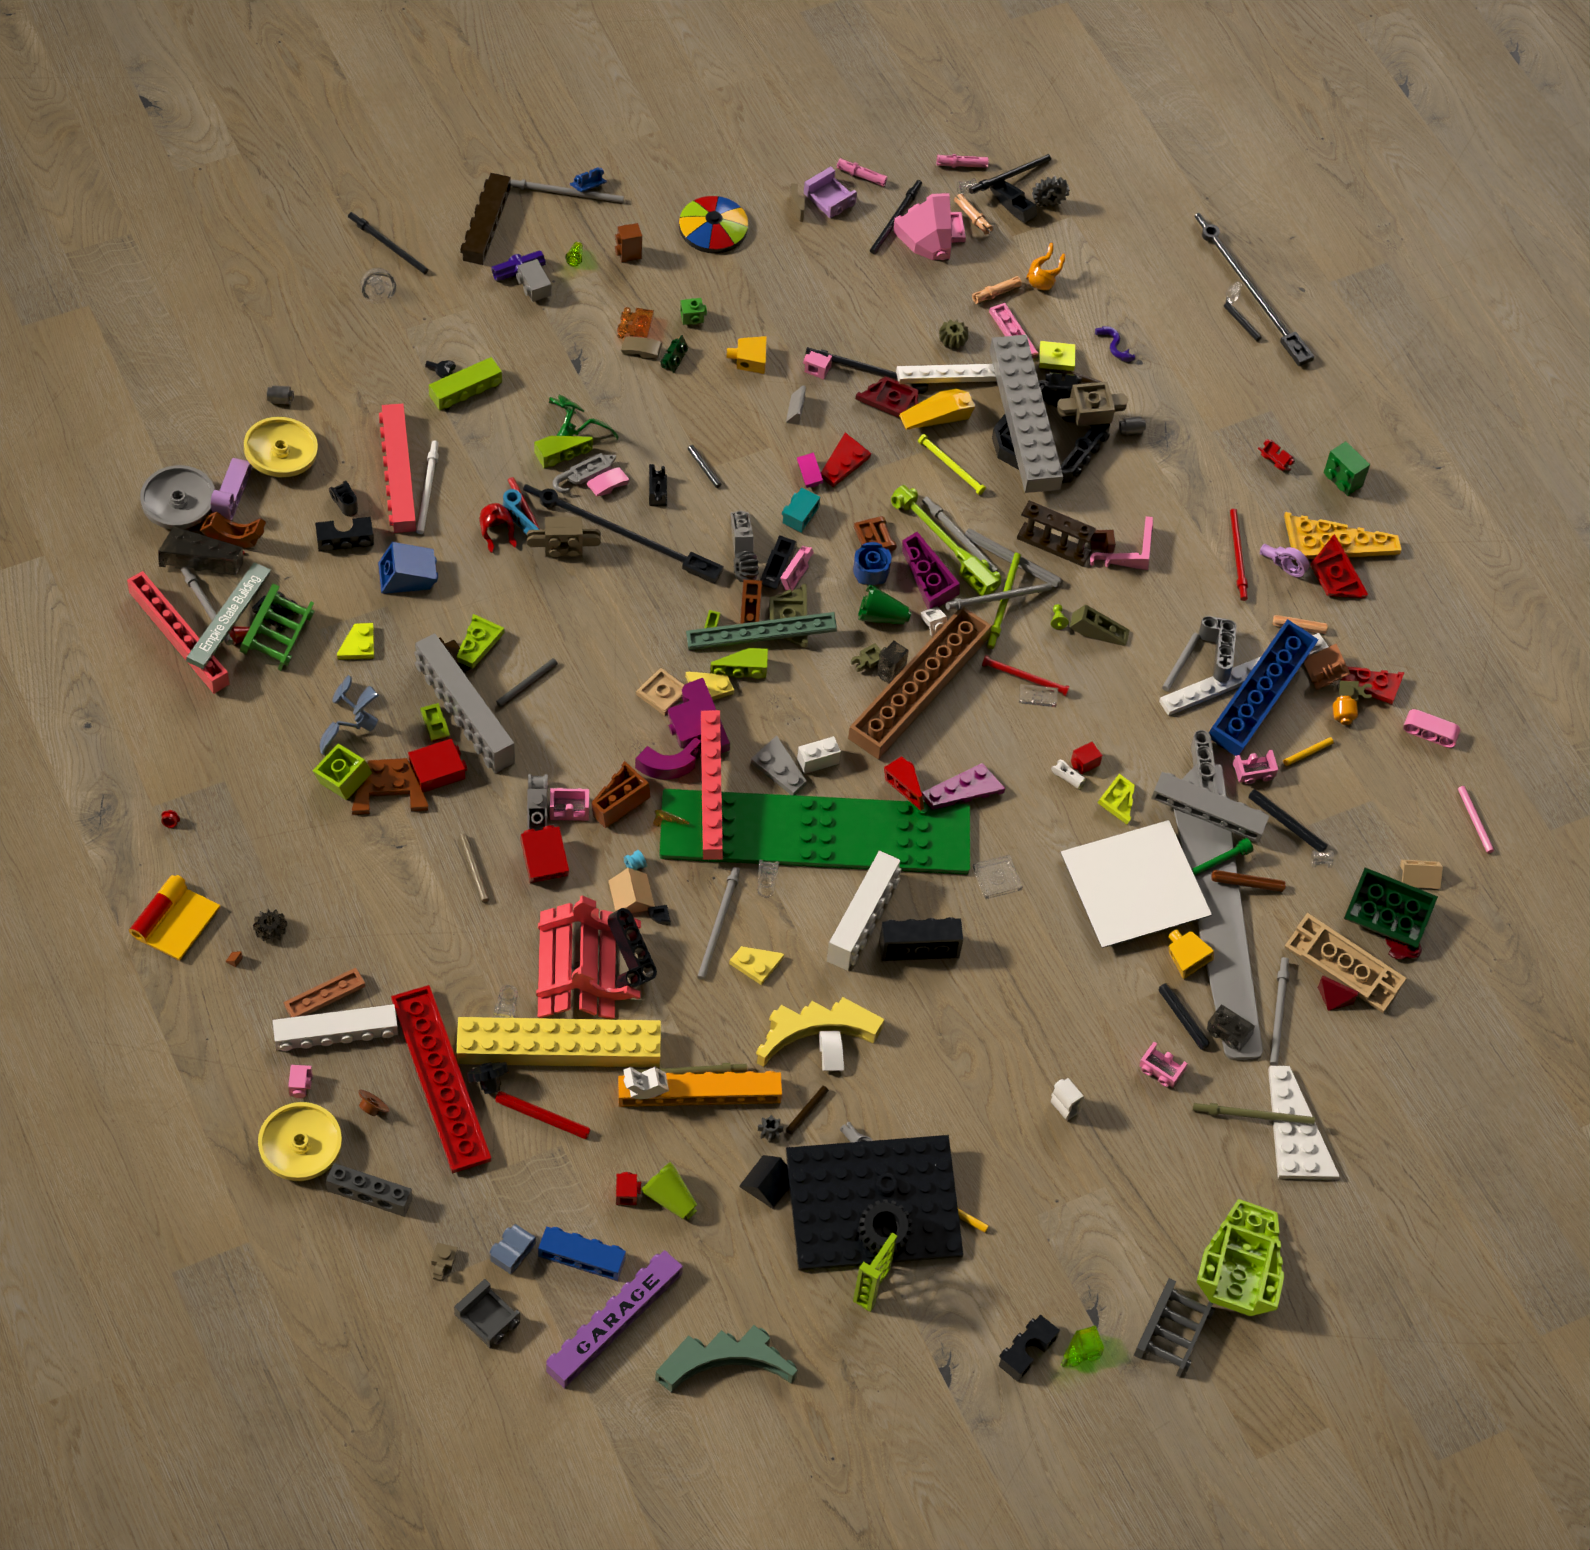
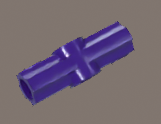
M540 250L525 256L515 254L507 262L491 267L495 281H500L514 275L516 276L518 265L536 259L541 266L546 265L544 255Z

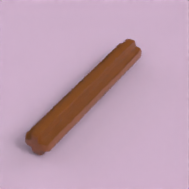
M1214 870L1211 874V880L1214 882L1283 892L1286 887L1283 880Z

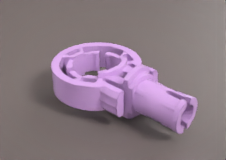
M1263 544L1260 549V555L1273 559L1274 564L1282 567L1291 576L1301 577L1309 569L1308 559L1301 551L1295 548L1287 547L1285 549L1280 546L1276 549ZM1292 559H1293V560H1295V559L1297 560L1296 563L1298 564V566H1295V565L1291 562Z

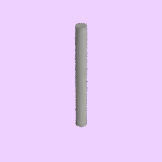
M1193 633L1162 686L1164 691H1169L1200 638L1198 633Z

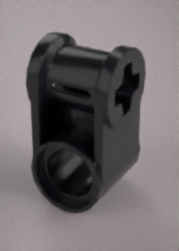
M346 480L339 486L329 488L331 498L344 515L354 516L358 512L357 497Z

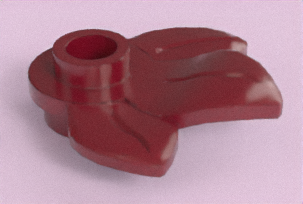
M1385 936L1386 944L1391 948L1388 955L1398 960L1405 958L1416 959L1421 955L1422 947L1420 943L1418 948H1414Z

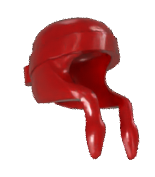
M491 503L481 510L479 522L482 536L488 543V550L493 553L494 544L487 532L488 528L505 522L508 523L509 542L515 548V526L508 509L499 503Z

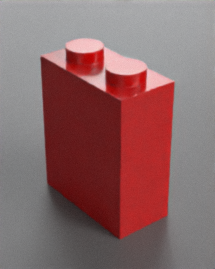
M452 738L408 752V761L423 793L465 779L467 765L465 760L460 759L461 752L459 746L454 745Z
M549 825L543 827V830L538 831L529 829L521 834L520 841L530 883L569 875L568 862L559 826Z

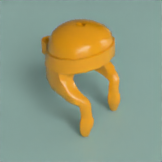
M1053 243L1049 244L1046 256L1039 257L1031 263L1026 277L1032 287L1038 290H1049L1054 286L1056 282L1054 277L1061 272L1065 262V254L1063 253L1059 259L1058 268L1053 270L1041 269V265L1049 260L1053 253Z

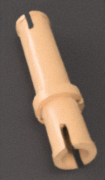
M958 194L957 196L961 201L955 197L954 202L972 219V223L975 226H978L985 235L989 234L990 232L986 227L992 231L993 226L985 220V216L979 213L963 194Z
M1016 276L997 285L987 286L982 291L973 293L972 299L975 304L988 299L992 300L997 295L1021 287V279Z

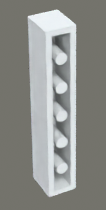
M394 1004L273 1020L276 1051H289L293 1048L307 1049L317 1045L329 1046L340 1042L351 1043L355 1040L369 1041L373 1038H391L394 1035H398Z

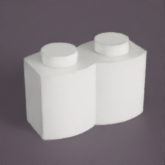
M1069 1078L1059 1080L1054 1085L1055 1089L1051 1095V1103L1066 1121L1080 1112L1081 1104L1085 1098Z

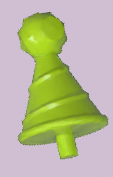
M1060 604L1054 605L1053 612L1055 615L1050 623L1051 627L1057 630L1064 629L1069 624L1068 619L1061 613L1063 607Z

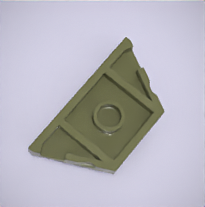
M802 584L796 590L791 591L790 589L782 594L770 597V620L806 616L807 584ZM808 635L784 638L802 647L807 648Z

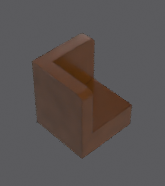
M1096 530L1090 540L1091 554L1096 552L1114 553L1116 546L1114 530Z

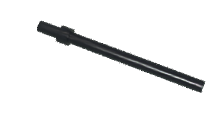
M1047 154L989 180L984 179L977 185L970 187L969 192L973 194L980 190L985 191L994 184L1050 161L1051 156Z
M917 180L913 187L907 191L905 199L871 247L870 252L872 254H876L893 229L895 218L902 215L911 200H914L918 195V190L922 186L920 180Z
M353 212L348 214V218L355 222L358 228L367 231L424 275L428 272L429 269L370 226L367 220L358 217Z
M809 347L806 349L805 354H810L813 351L826 357L831 355L832 362L898 380L897 374L894 371L830 354L823 349L821 351Z

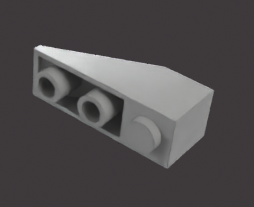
M736 511L730 513L734 555L743 551L752 552L754 537L749 512Z
M527 789V830H543V827L547 826V789Z

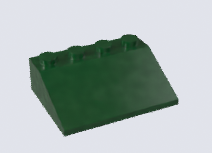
M1365 867L1344 919L1418 948L1438 896Z

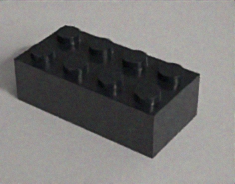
M961 918L908 919L906 921L887 920L882 922L879 938L881 961L960 958L963 944Z

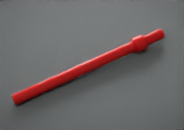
M1231 509L1230 517L1238 575L1236 582L1237 588L1240 591V600L1246 601L1248 599V581L1245 578L1237 509Z

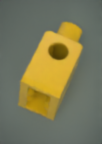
M767 336L739 338L737 348H727L726 358L737 359V369L765 374Z
M1174 930L1169 934L1168 937L1173 942L1169 945V953L1183 979L1214 960L1213 949L1193 932L1190 931L1182 936L1178 930Z

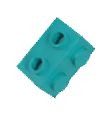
M801 488L798 493H794L789 506L786 505L782 511L783 524L802 533L819 509L821 497Z

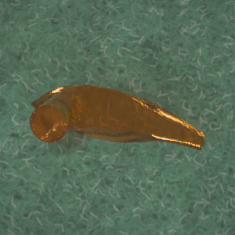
M655 810L656 817L653 824L657 827L660 826L663 819L689 825L690 823L669 812Z

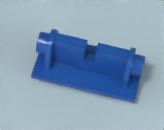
M597 167L590 170L589 173L585 172L576 175L574 182L570 183V186L580 192L598 187L607 182L602 178L604 170Z

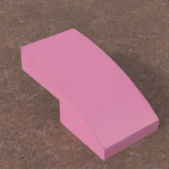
M618 467L596 476L588 481L587 485L598 497L610 494L613 488L627 485L630 479Z

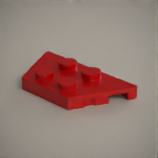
M1334 534L1310 564L1327 596L1367 597L1368 593Z

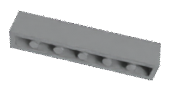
M1161 773L1151 797L1153 800L1256 842H1259L1270 816L1262 810L1252 809L1245 803L1230 800L1225 795L1213 793L1208 788L1196 786L1191 781L1179 779L1171 773Z

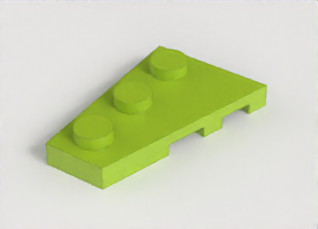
M475 614L471 618L472 622L468 626L467 635L457 654V661L472 669L505 633L504 627Z

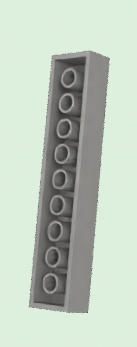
M1027 334L994 337L991 340L990 355L1025 493L1060 490L1063 474Z

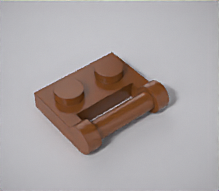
M883 516L854 523V529L861 545L868 542H876L882 544V547L890 552L897 548L895 541L892 540L889 534L886 520ZM875 526L879 527L885 542H881Z

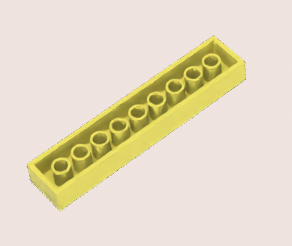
M458 1017L456 1052L458 1064L481 1065L489 1062H506L507 1065L660 1068V1020Z

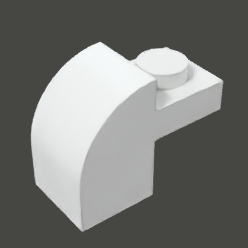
M631 1067L624 1069V1084L630 1090L632 1098L648 1099L669 1091L666 1073L656 1067L642 1073Z

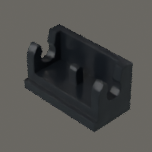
M649 464V506H667V474H665L664 466L661 467L660 471H656L655 465Z

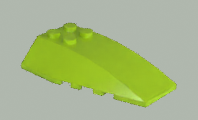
M1241 1199L1237 1200L1203 1252L1196 1282L1211 1303L1248 1316L1277 1310L1284 1281L1277 1212Z

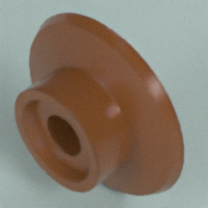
M359 1090V1095L362 1098L359 1107L364 1112L375 1117L379 1111L384 1113L390 1111L389 1107L377 1096L366 1090Z

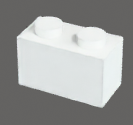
M833 736L799 746L797 760L803 774L839 764L841 751Z

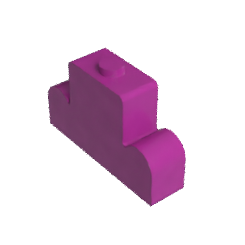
M704 678L685 684L682 688L683 703L668 709V719L670 721L668 727L671 735L676 736L680 748H685L695 737L701 740V711L716 710ZM720 720L722 754L730 751V742Z

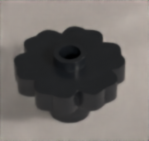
M489 1062L471 1069V1071L467 1072L469 1082H480L481 1090H484L485 1094H491L500 1091L501 1082L499 1076L509 1071L506 1062Z

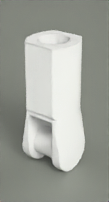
M1061 759L1057 761L1056 766L1051 768L1055 775L1063 778L1077 789H1080L1086 781L1085 777L1073 770Z

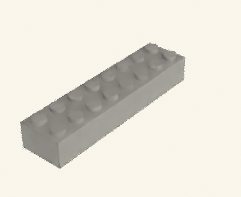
M434 633L416 642L414 654L417 670L423 672L427 684L433 686L437 698L443 700L447 712L453 714L455 723L458 727L461 726L467 740L473 742L477 754L483 756L487 768H491L494 773H497L515 763L514 742L437 635Z

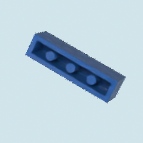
M546 1226L538 1247V1257L618 1281L626 1259V1251L616 1245H605L597 1239L589 1240L583 1238L578 1233L570 1234L564 1232L561 1228Z

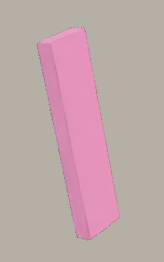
M1006 303L989 309V313L1005 336L1026 335ZM1028 338L1032 358L1038 357V352Z

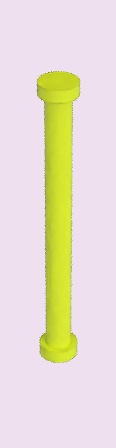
M926 434L920 436L918 443L926 446L972 486L978 495L985 491L986 487L983 484L980 485L935 446Z

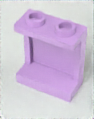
M832 167L827 168L804 183V194L829 218L839 215L843 210L852 207L856 203L857 192L855 190L849 192L835 178V170Z

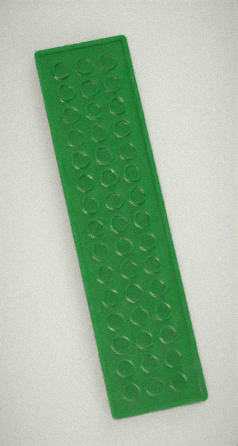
M664 789L662 795L659 857L668 860L869 870L878 852L881 851L899 859V868L904 872L967 875L970 871V806L967 804H955L932 810L926 802H923L924 809L920 811L910 801L722 792L723 859L703 860L702 791Z

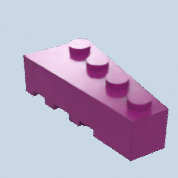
M918 532L902 540V552L927 609L940 607L960 595V583Z

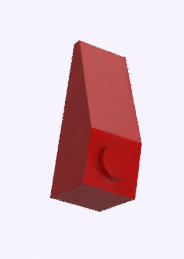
M901 756L885 766V781L922 811L924 809L923 797L912 762L907 761Z

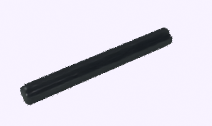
M1254 789L1250 792L1249 799L1319 853H1323L1327 849L1328 845L1259 791Z

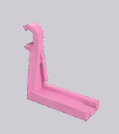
M1146 516L1142 555H1139V553L1096 552L1090 556V565H1094V560H1104L1106 567L1109 564L1148 570L1153 517Z

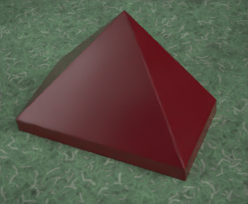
M1322 976L1317 987L1328 1011L1353 1005L1359 994L1358 991L1326 976Z

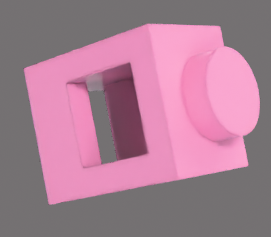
M811 351L804 358V372L824 379L831 368L832 356L828 355L826 357Z
M291 1065L288 1086L290 1096L295 1098L306 1097L307 1089H311V1079L313 1076L311 1066Z

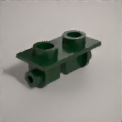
M683 335L679 339L672 340L667 350L670 354L665 353L660 361L662 368H671L673 373H675L688 350V345Z

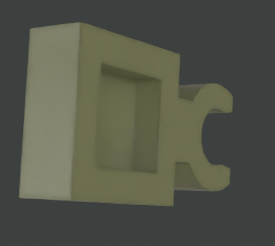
M874 643L861 650L859 656L853 657L851 665L859 663L860 665L857 666L856 671L860 672L866 665L872 668L885 661L886 656Z
M1340 681L1339 697L1351 696L1352 699L1358 700V695H1362L1365 698H1371L1372 694H1366L1364 690L1367 687L1371 688L1372 685L1364 684L1362 687H1359V681Z

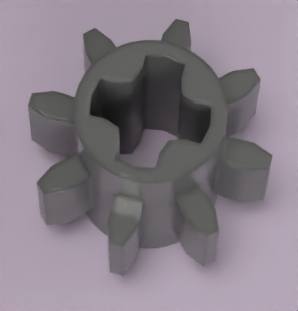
M772 1115L766 1119L762 1117V1124L758 1125V1131H762L760 1138H766L769 1142L775 1138L779 1140V1133L783 1132V1126H779L781 1119H775Z

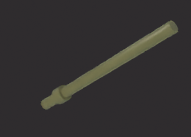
M728 1062L722 1063V1065L661 1068L660 1070L675 1075L688 1072L694 1074H704L706 1072L724 1074L725 1072H747V1063L731 1064ZM649 1069L637 1070V1071H639V1072L642 1073V1072H644V1071H646V1070H649Z
M1193 1103V1111L1207 1112L1209 1115L1217 1116V1114L1310 1125L1315 1124V1117L1225 1107L1218 1106L1217 1103H1210V1105Z

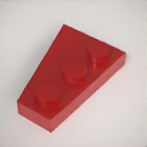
M845 432L821 471L822 479L832 487L836 486L871 458V453Z

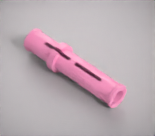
M956 154L948 156L937 155L936 164L937 166H952V168H956V166L988 168V157L956 156Z
M840 158L837 163V169L846 171L851 176L861 177L883 187L886 184L887 176L861 167L856 162L852 163Z

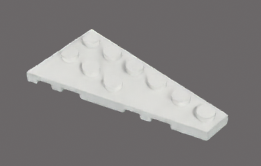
M1269 1066L1272 1112L1312 1117L1290 1066ZM1273 1120L1278 1179L1339 1180L1338 1171L1316 1123L1310 1125Z

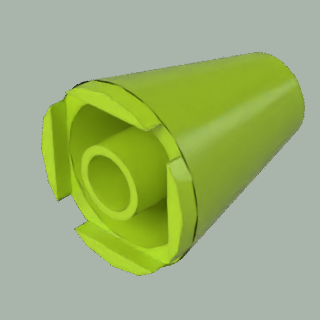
M671 1162L665 1165L656 1176L654 1175L641 1190L645 1195L681 1219L686 1217L689 1220L697 1212L695 1209L697 1207L696 1201Z

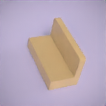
M1401 859L1400 867L1403 870V883L1416 888H1441L1443 866L1440 862Z

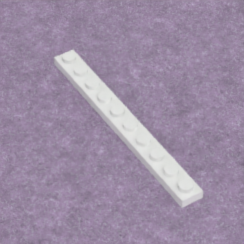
M1319 633L1313 635L1319 640L1308 657L1328 648V645ZM1261 657L1232 668L1227 682H1219L1212 676L1160 697L1159 702L1167 715L1170 716L1236 689L1242 685Z

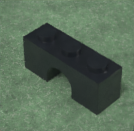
M371 517L352 518L353 526L345 532L337 530L334 526V521L316 522L318 551L374 545Z
M1041 1314L1036 1320L1032 1318L1025 1327L1027 1330L1023 1334L1019 1333L1012 1341L1014 1344L1011 1348L1006 1347L999 1356L1001 1358L999 1367L1017 1382L1030 1370L1034 1361L1026 1353L1025 1349L1035 1346L1045 1353L1058 1338L1060 1330Z

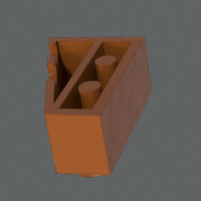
M625 761L618 773L611 777L612 780L607 787L604 786L591 803L593 817L605 828L651 798L649 783Z

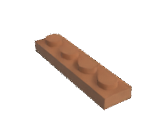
M354 968L285 1001L284 1007L290 1017L306 1016L364 988L365 982L358 970Z

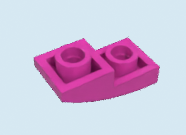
M814 452L797 457L806 488L824 483Z

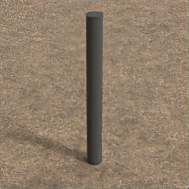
M552 658L496 701L497 705L502 707L556 666L557 661Z

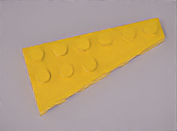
M1289 512L1284 514L1291 547L1301 551L1307 559H1315L1334 534L1348 557L1399 555L1402 551L1398 535L1379 531L1374 533L1364 531V528H1349L1346 524L1322 519L1318 521L1308 519V516L1303 515L1301 517L1292 516V513Z

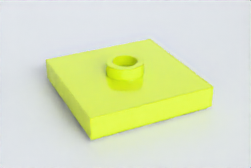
M1040 341L1039 368L1074 371L1075 344Z

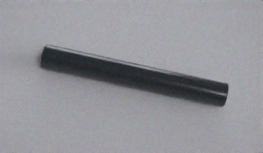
M1229 302L1224 304V308L1256 341L1262 338Z
M690 445L688 451L715 488H719L722 485L694 445Z

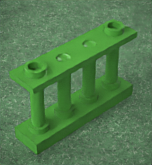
M272 584L242 642L239 652L246 655L249 649L253 650L254 648L280 660L278 670L281 671L284 665L288 666L292 658L289 654L306 620L310 621L315 611L312 610L314 602L311 601L307 609L280 597V594H278L280 586ZM277 603L303 615L298 624L272 612L273 609H270L271 605H276ZM270 618L295 630L292 639L265 627V624H263L264 619L268 620ZM262 633L288 645L284 654L257 642V639H255L256 635H261Z

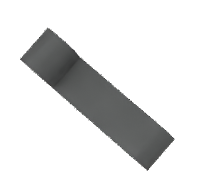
M1206 616L1201 621L1198 634L1202 640L1216 642L1213 677L1219 682H1227L1234 663L1237 626L1234 621L1229 619Z

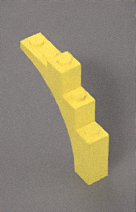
M842 997L839 1003L835 1002L831 1011L814 1001H811L808 1007L805 1006L801 1014L781 1005L778 1010L772 1012L769 1018L771 1030L767 1034L766 1043L764 1045L761 1044L757 1049V1064L764 1067L772 1056L784 1046L798 1039L819 1034V1031H840V1034L859 1037L874 1043L883 1029L884 1019Z

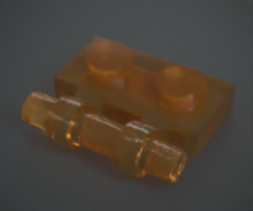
M625 307L624 312L620 316L621 323L617 328L618 338L623 339L626 333H630L632 337L648 338L654 310L636 308L635 313H633L629 307Z

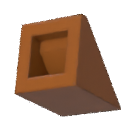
M242 951L232 952L225 962L237 967L243 958Z

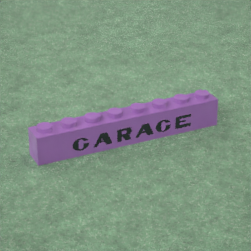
M665 1250L660 1255L656 1254L646 1268L643 1267L637 1272L636 1278L631 1283H625L621 1288V1292L616 1297L612 1296L607 1301L606 1307L602 1311H596L591 1321L587 1325L583 1324L577 1330V1335L572 1340H566L561 1347L562 1349L557 1354L553 1353L547 1359L546 1372L565 1389L682 1275L683 1266Z

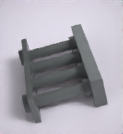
M1169 1278L1139 1341L1134 1356L1142 1359L1144 1352L1147 1354L1150 1352L1179 1366L1176 1376L1180 1377L1183 1371H1188L1192 1362L1188 1358L1206 1318L1211 1320L1216 1308L1212 1307L1213 1303L1210 1301L1205 1306L1177 1293V1290L1174 1289L1176 1281ZM1168 1300H1175L1202 1313L1203 1316L1200 1323H1196L1169 1310V1307L1166 1306ZM1160 1317L1163 1319L1166 1317L1196 1331L1192 1341L1162 1328L1158 1324ZM1152 1335H1159L1187 1348L1184 1359L1153 1345V1342L1150 1341Z

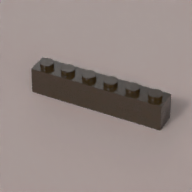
M490 173L489 179L485 180L484 192L481 191L479 197L480 203L479 205L476 204L475 217H472L470 221L471 228L466 231V241L461 245L460 253L463 254V261L480 265L484 264L511 190V177Z

